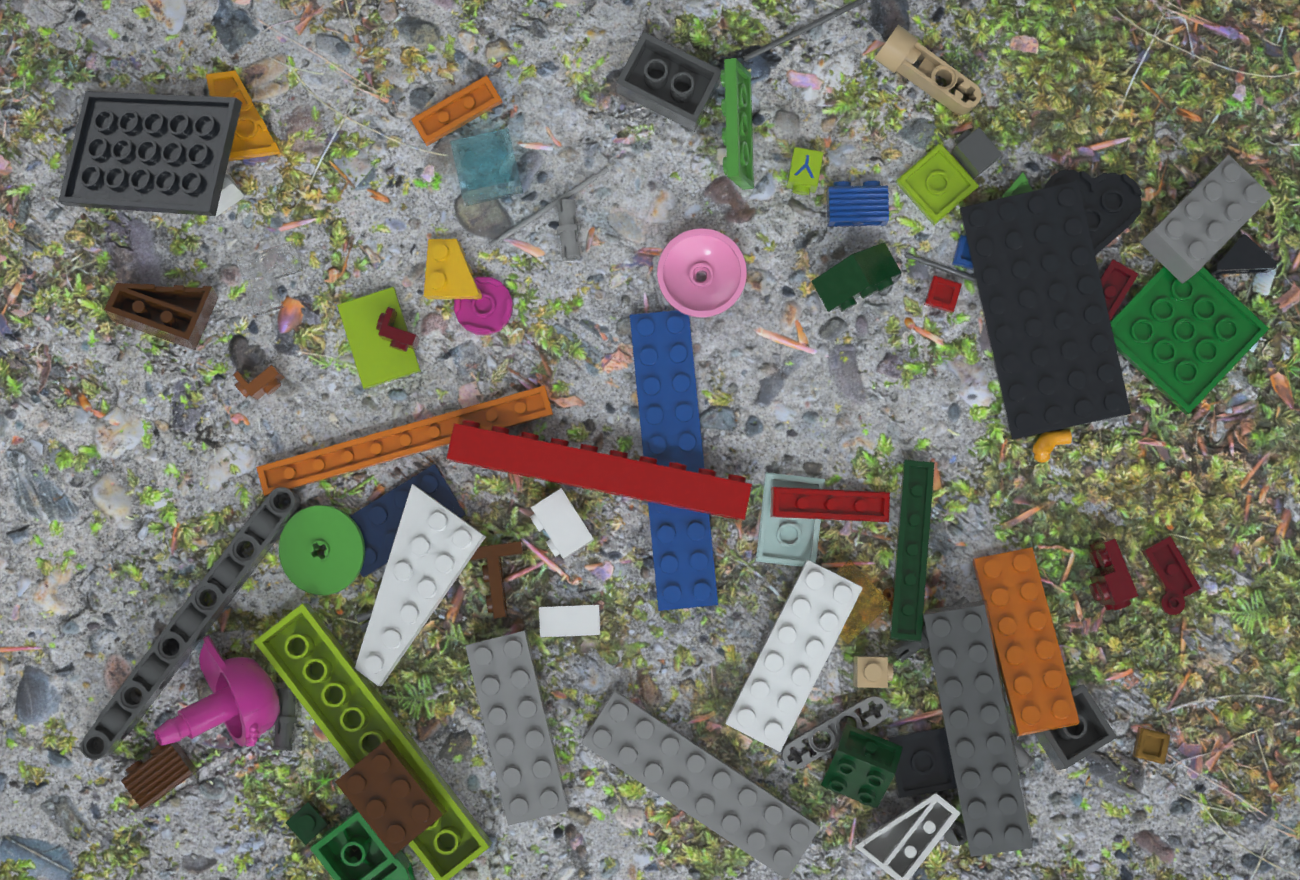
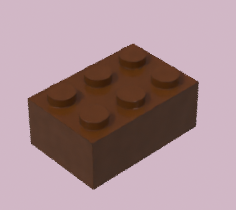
M390 739L382 742L335 781L393 856L447 812Z

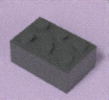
M643 31L616 82V91L618 94L695 132L721 82V70Z

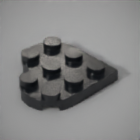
M1061 170L1052 175L1042 189L1074 181L1079 182L1095 255H1097L1140 215L1142 205L1140 196L1142 191L1136 181L1126 174H1107L1106 172L1093 178L1085 171Z

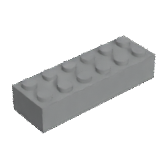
M527 630L465 645L508 826L568 811L569 803Z

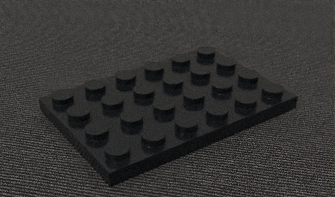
M85 91L58 202L65 206L216 216L242 102L236 97Z

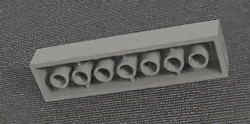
M616 690L581 742L786 880L820 829V826L815 821Z

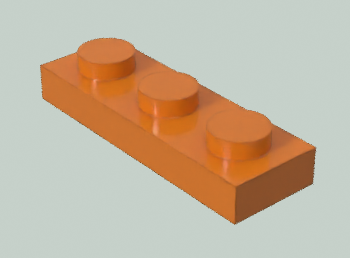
M486 75L411 118V121L425 145L429 146L503 102Z

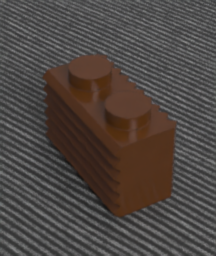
M178 742L156 746L150 751L153 755L144 763L140 759L125 770L128 775L121 782L132 795L140 809L143 810L152 806L198 771Z

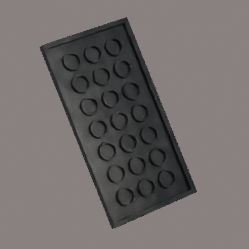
M1074 181L961 207L959 209L1011 440L1131 414L1079 182Z

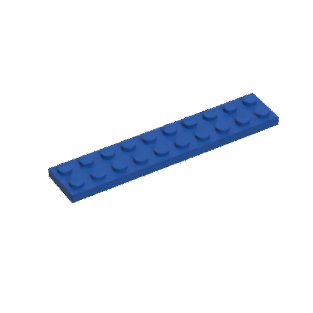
M677 310L630 315L643 456L657 459V465L669 467V462L687 465L686 471L698 473L699 468H704L689 316ZM648 502L658 611L718 605L709 514Z

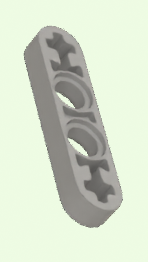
M868 696L787 742L781 752L783 761L787 766L794 769L804 767L838 747L842 734L839 722L844 716H852L856 721V728L867 731L886 718L888 714L887 703L878 696ZM871 701L876 705L880 704L882 708L878 710L879 716L875 717L870 714L863 719L867 721V724L862 726L861 719L854 710L859 708L862 714L869 710L868 703ZM818 731H825L830 736V742L824 748H818L813 743V737ZM807 738L808 744L815 751V754L810 756L807 750L801 753L800 762H796L794 759L788 760L787 756L791 754L789 749L793 746L797 750L805 747L802 740Z

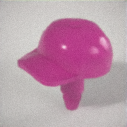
M209 635L203 637L204 644L199 657L200 668L213 694L177 712L178 716L172 719L169 718L154 730L155 738L159 745L163 746L179 742L187 736L192 739L224 723L229 734L238 745L252 747L256 744L260 735L274 725L280 713L279 697L270 676L254 659L235 657L224 660Z

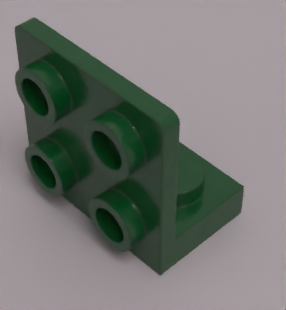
M846 724L836 753L825 773L821 786L830 789L834 793L859 801L863 805L878 808L895 776L903 747Z

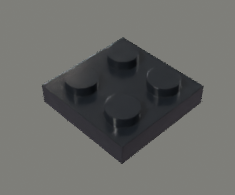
M945 727L887 737L888 741L903 747L894 776L898 798L957 788Z

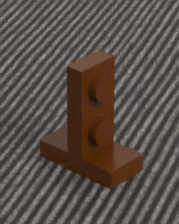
M521 541L481 546L469 560L487 559V565H482L484 583H490L491 595H486V605L488 613H493L494 618L508 617L501 557L524 555V545Z

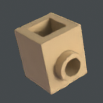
M853 656V686L858 688H888V681H893V664L888 663V657Z

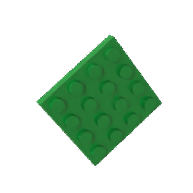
M1162 266L1110 321L1117 351L1185 415L1189 414L1269 330L1257 316L1204 267L1182 284L1167 268Z

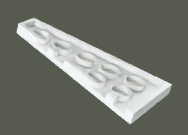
M413 484L355 665L357 671L377 686L384 684L486 538L480 531Z

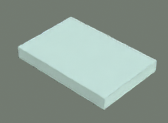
M766 472L755 562L803 567L807 559L816 563L821 519L770 517L771 487L824 489L825 479Z

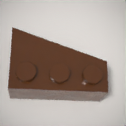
M116 283L104 311L113 322L196 350L216 305L218 296L212 286L193 288L184 287V285L162 287L155 286V284Z

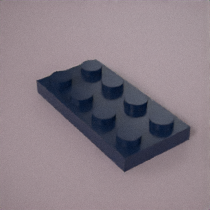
M436 464L350 515L360 528L365 543V559L360 572L363 578L387 565L412 484L460 518L466 516L465 511Z

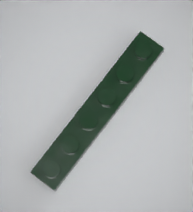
M903 461L890 640L920 643L922 639L935 462Z

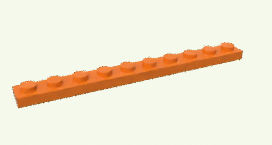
M544 385L256 468L263 494L268 496L274 489L279 487L294 489L449 445L454 423L462 425L463 420L478 422L481 429L491 431L492 426L509 428L552 416L553 412Z

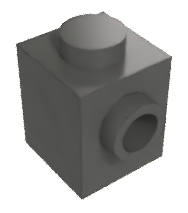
M980 127L972 133L969 129L963 132L955 140L957 145L952 151V154L973 179L993 165L1002 155Z

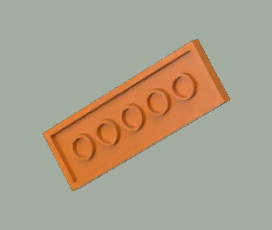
M1033 548L974 558L973 566L982 600L987 601L998 663L1017 736L1078 725L1080 721Z

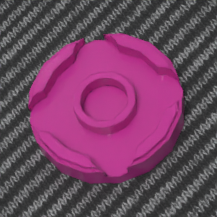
M478 276L474 278V281L482 294V299H454V312L458 322L468 332L480 336H489L500 332L509 323L513 314V301L509 290L500 281L491 277Z

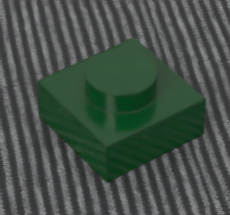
M308 801L286 824L307 845L330 822L311 801Z

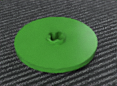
M328 505L311 506L297 512L285 525L279 540V558L285 574L299 589L314 595H330L344 590L358 577L364 564L365 543L360 528L347 513ZM319 545L326 546L327 549L324 551V555L319 556L317 554V551L320 549Z

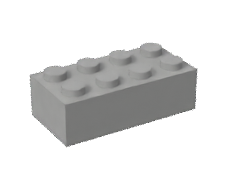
M1227 155L1140 243L1183 284L1195 275L1272 195L1230 155Z

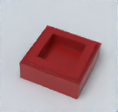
M934 275L931 279L924 305L953 313L962 284Z

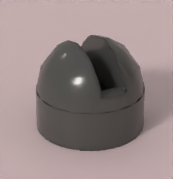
M955 820L943 835L945 840L953 846L963 845L967 841L965 825ZM957 827L962 837L960 841L957 840L951 828Z

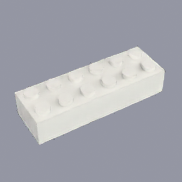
M807 559L725 724L781 752L863 587Z

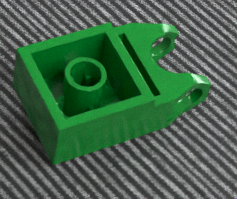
M357 809L320 836L310 847V850L334 880H416L412 864L403 851L400 850L393 856ZM353 845H356L361 851L354 852L351 848Z

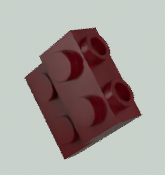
M1116 539L1101 540L1090 544L1091 552H1089L1091 563L1095 569L1099 568L1100 573L1090 577L1092 584L1089 585V589L1094 600L1099 601L1100 605H1104L1106 611L1111 609L1115 611L1131 605L1130 599L1139 595Z

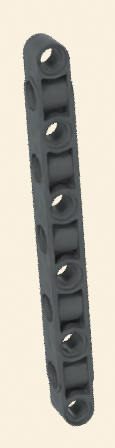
M285 487L274 489L247 520L84 736L81 742V750L85 757L97 760L110 756L135 728L281 536L289 519L296 514L301 500L295 491ZM287 493L291 498V504L287 509L282 510L278 505V499L282 494ZM250 541L254 546V552L250 557L245 558L241 552L242 546ZM209 590H213L217 595V601L211 607L205 602V595ZM173 638L180 645L176 655L171 654L168 650V644ZM135 687L142 693V699L138 704L131 698V692ZM97 737L104 741V749L101 753L94 748V740Z

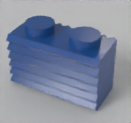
M848 181L834 182L833 186L828 187L826 192L827 227L886 226L889 221L888 185L881 186L880 181H865L863 186H851V182Z

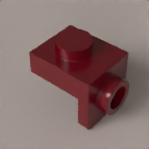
M388 307L386 313H381L376 326V329L380 330L378 335L382 339L390 341V347L403 352H407L408 348L416 350L420 340L416 334L393 327L397 312L395 309Z

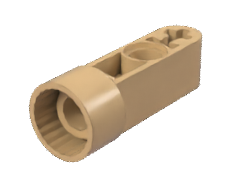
M898 24L874 59L891 72L895 73L897 71L955 114H968L981 100L980 88L918 43L919 39ZM916 60L921 62L918 68L913 66ZM935 76L943 77L946 80L947 86L942 87L938 85L935 81ZM955 86L956 89L951 94L949 91ZM963 94L968 97L966 102L962 101Z

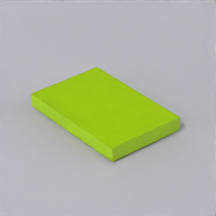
M394 287L337 305L364 390L421 372L414 349L408 348L407 352H403L390 347L391 342L382 339L378 335L380 330L376 329L380 314L386 313L387 308L390 307L397 312L393 327L409 332Z

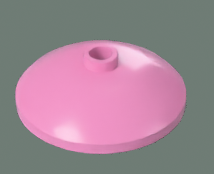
M692 229L673 238L664 248L657 267L659 288L667 302L677 311L697 318L716 316L732 307L741 296L747 277L745 259L739 247L728 236L712 229ZM703 272L706 274L707 279L700 282L696 279V274Z

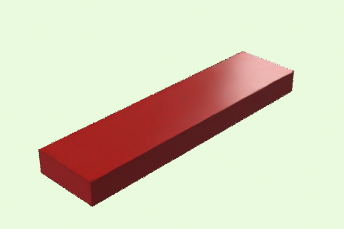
M771 487L770 517L889 522L890 492Z

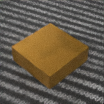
M1138 727L1132 756L1165 764L1171 735Z

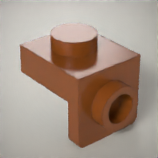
M272 364L251 382L239 371L233 374L238 380L234 385L243 396L247 398L250 395L257 400L264 394L270 395L281 386L280 381L285 378L279 369Z

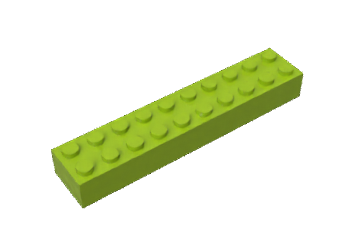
M302 603L254 641L350 768L361 761L382 742L390 739L447 810L443 816L409 843V846L435 880H449L491 846L493 842L363 674L355 669L356 664L309 603Z

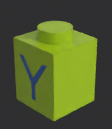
M794 147L786 188L792 189V192L798 195H809L810 192L815 193L818 187L824 152Z

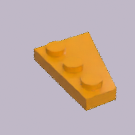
M236 70L206 74L209 96L236 97L242 102L229 161L281 154Z

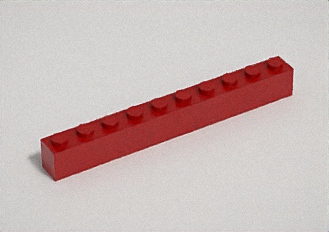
M463 420L462 425L456 423L453 425L446 458L451 462L744 521L746 517L752 484L745 483L746 477L729 474L728 479L716 477L717 472L709 469L699 468L698 473L686 471L687 465L669 462V467L657 465V459L640 456L639 461L627 459L628 453L610 450L609 455L598 453V447L581 444L580 449L569 447V441L551 438L550 443L539 441V435L522 432L521 437L510 435V429L499 426H492L491 431L480 428V423Z

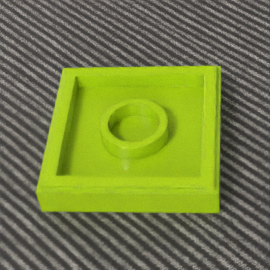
M941 142L895 182L933 225L937 224L979 187L976 181Z

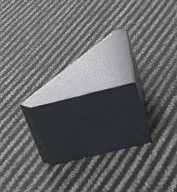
M1243 234L1232 242L1208 269V272L1211 275L1268 273L1277 268V262L1246 234Z

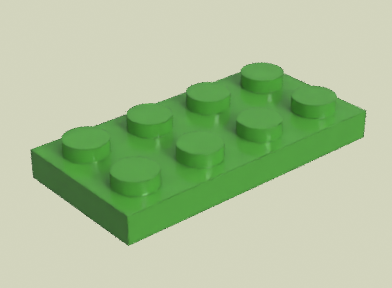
M736 58L724 59L725 69L721 70V84L723 88L725 87V98L721 101L723 116L726 117V128L722 129V140L727 148V157L723 158V171L742 190L754 189L751 73Z

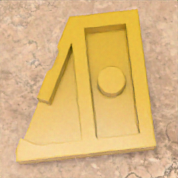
M428 239L423 296L427 299H482V294L472 276L471 267L465 259L461 243L457 239Z

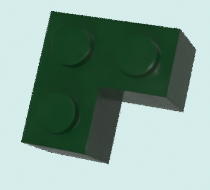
M884 242L851 254L811 282L828 312L840 308L841 312H844L857 304L855 299L859 296L864 299L877 291L878 293L894 285L892 279L902 273Z

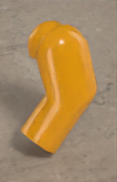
M1070 429L1042 433L1032 448L1034 459L1040 463L1047 462L1056 445L1071 444L1072 436Z

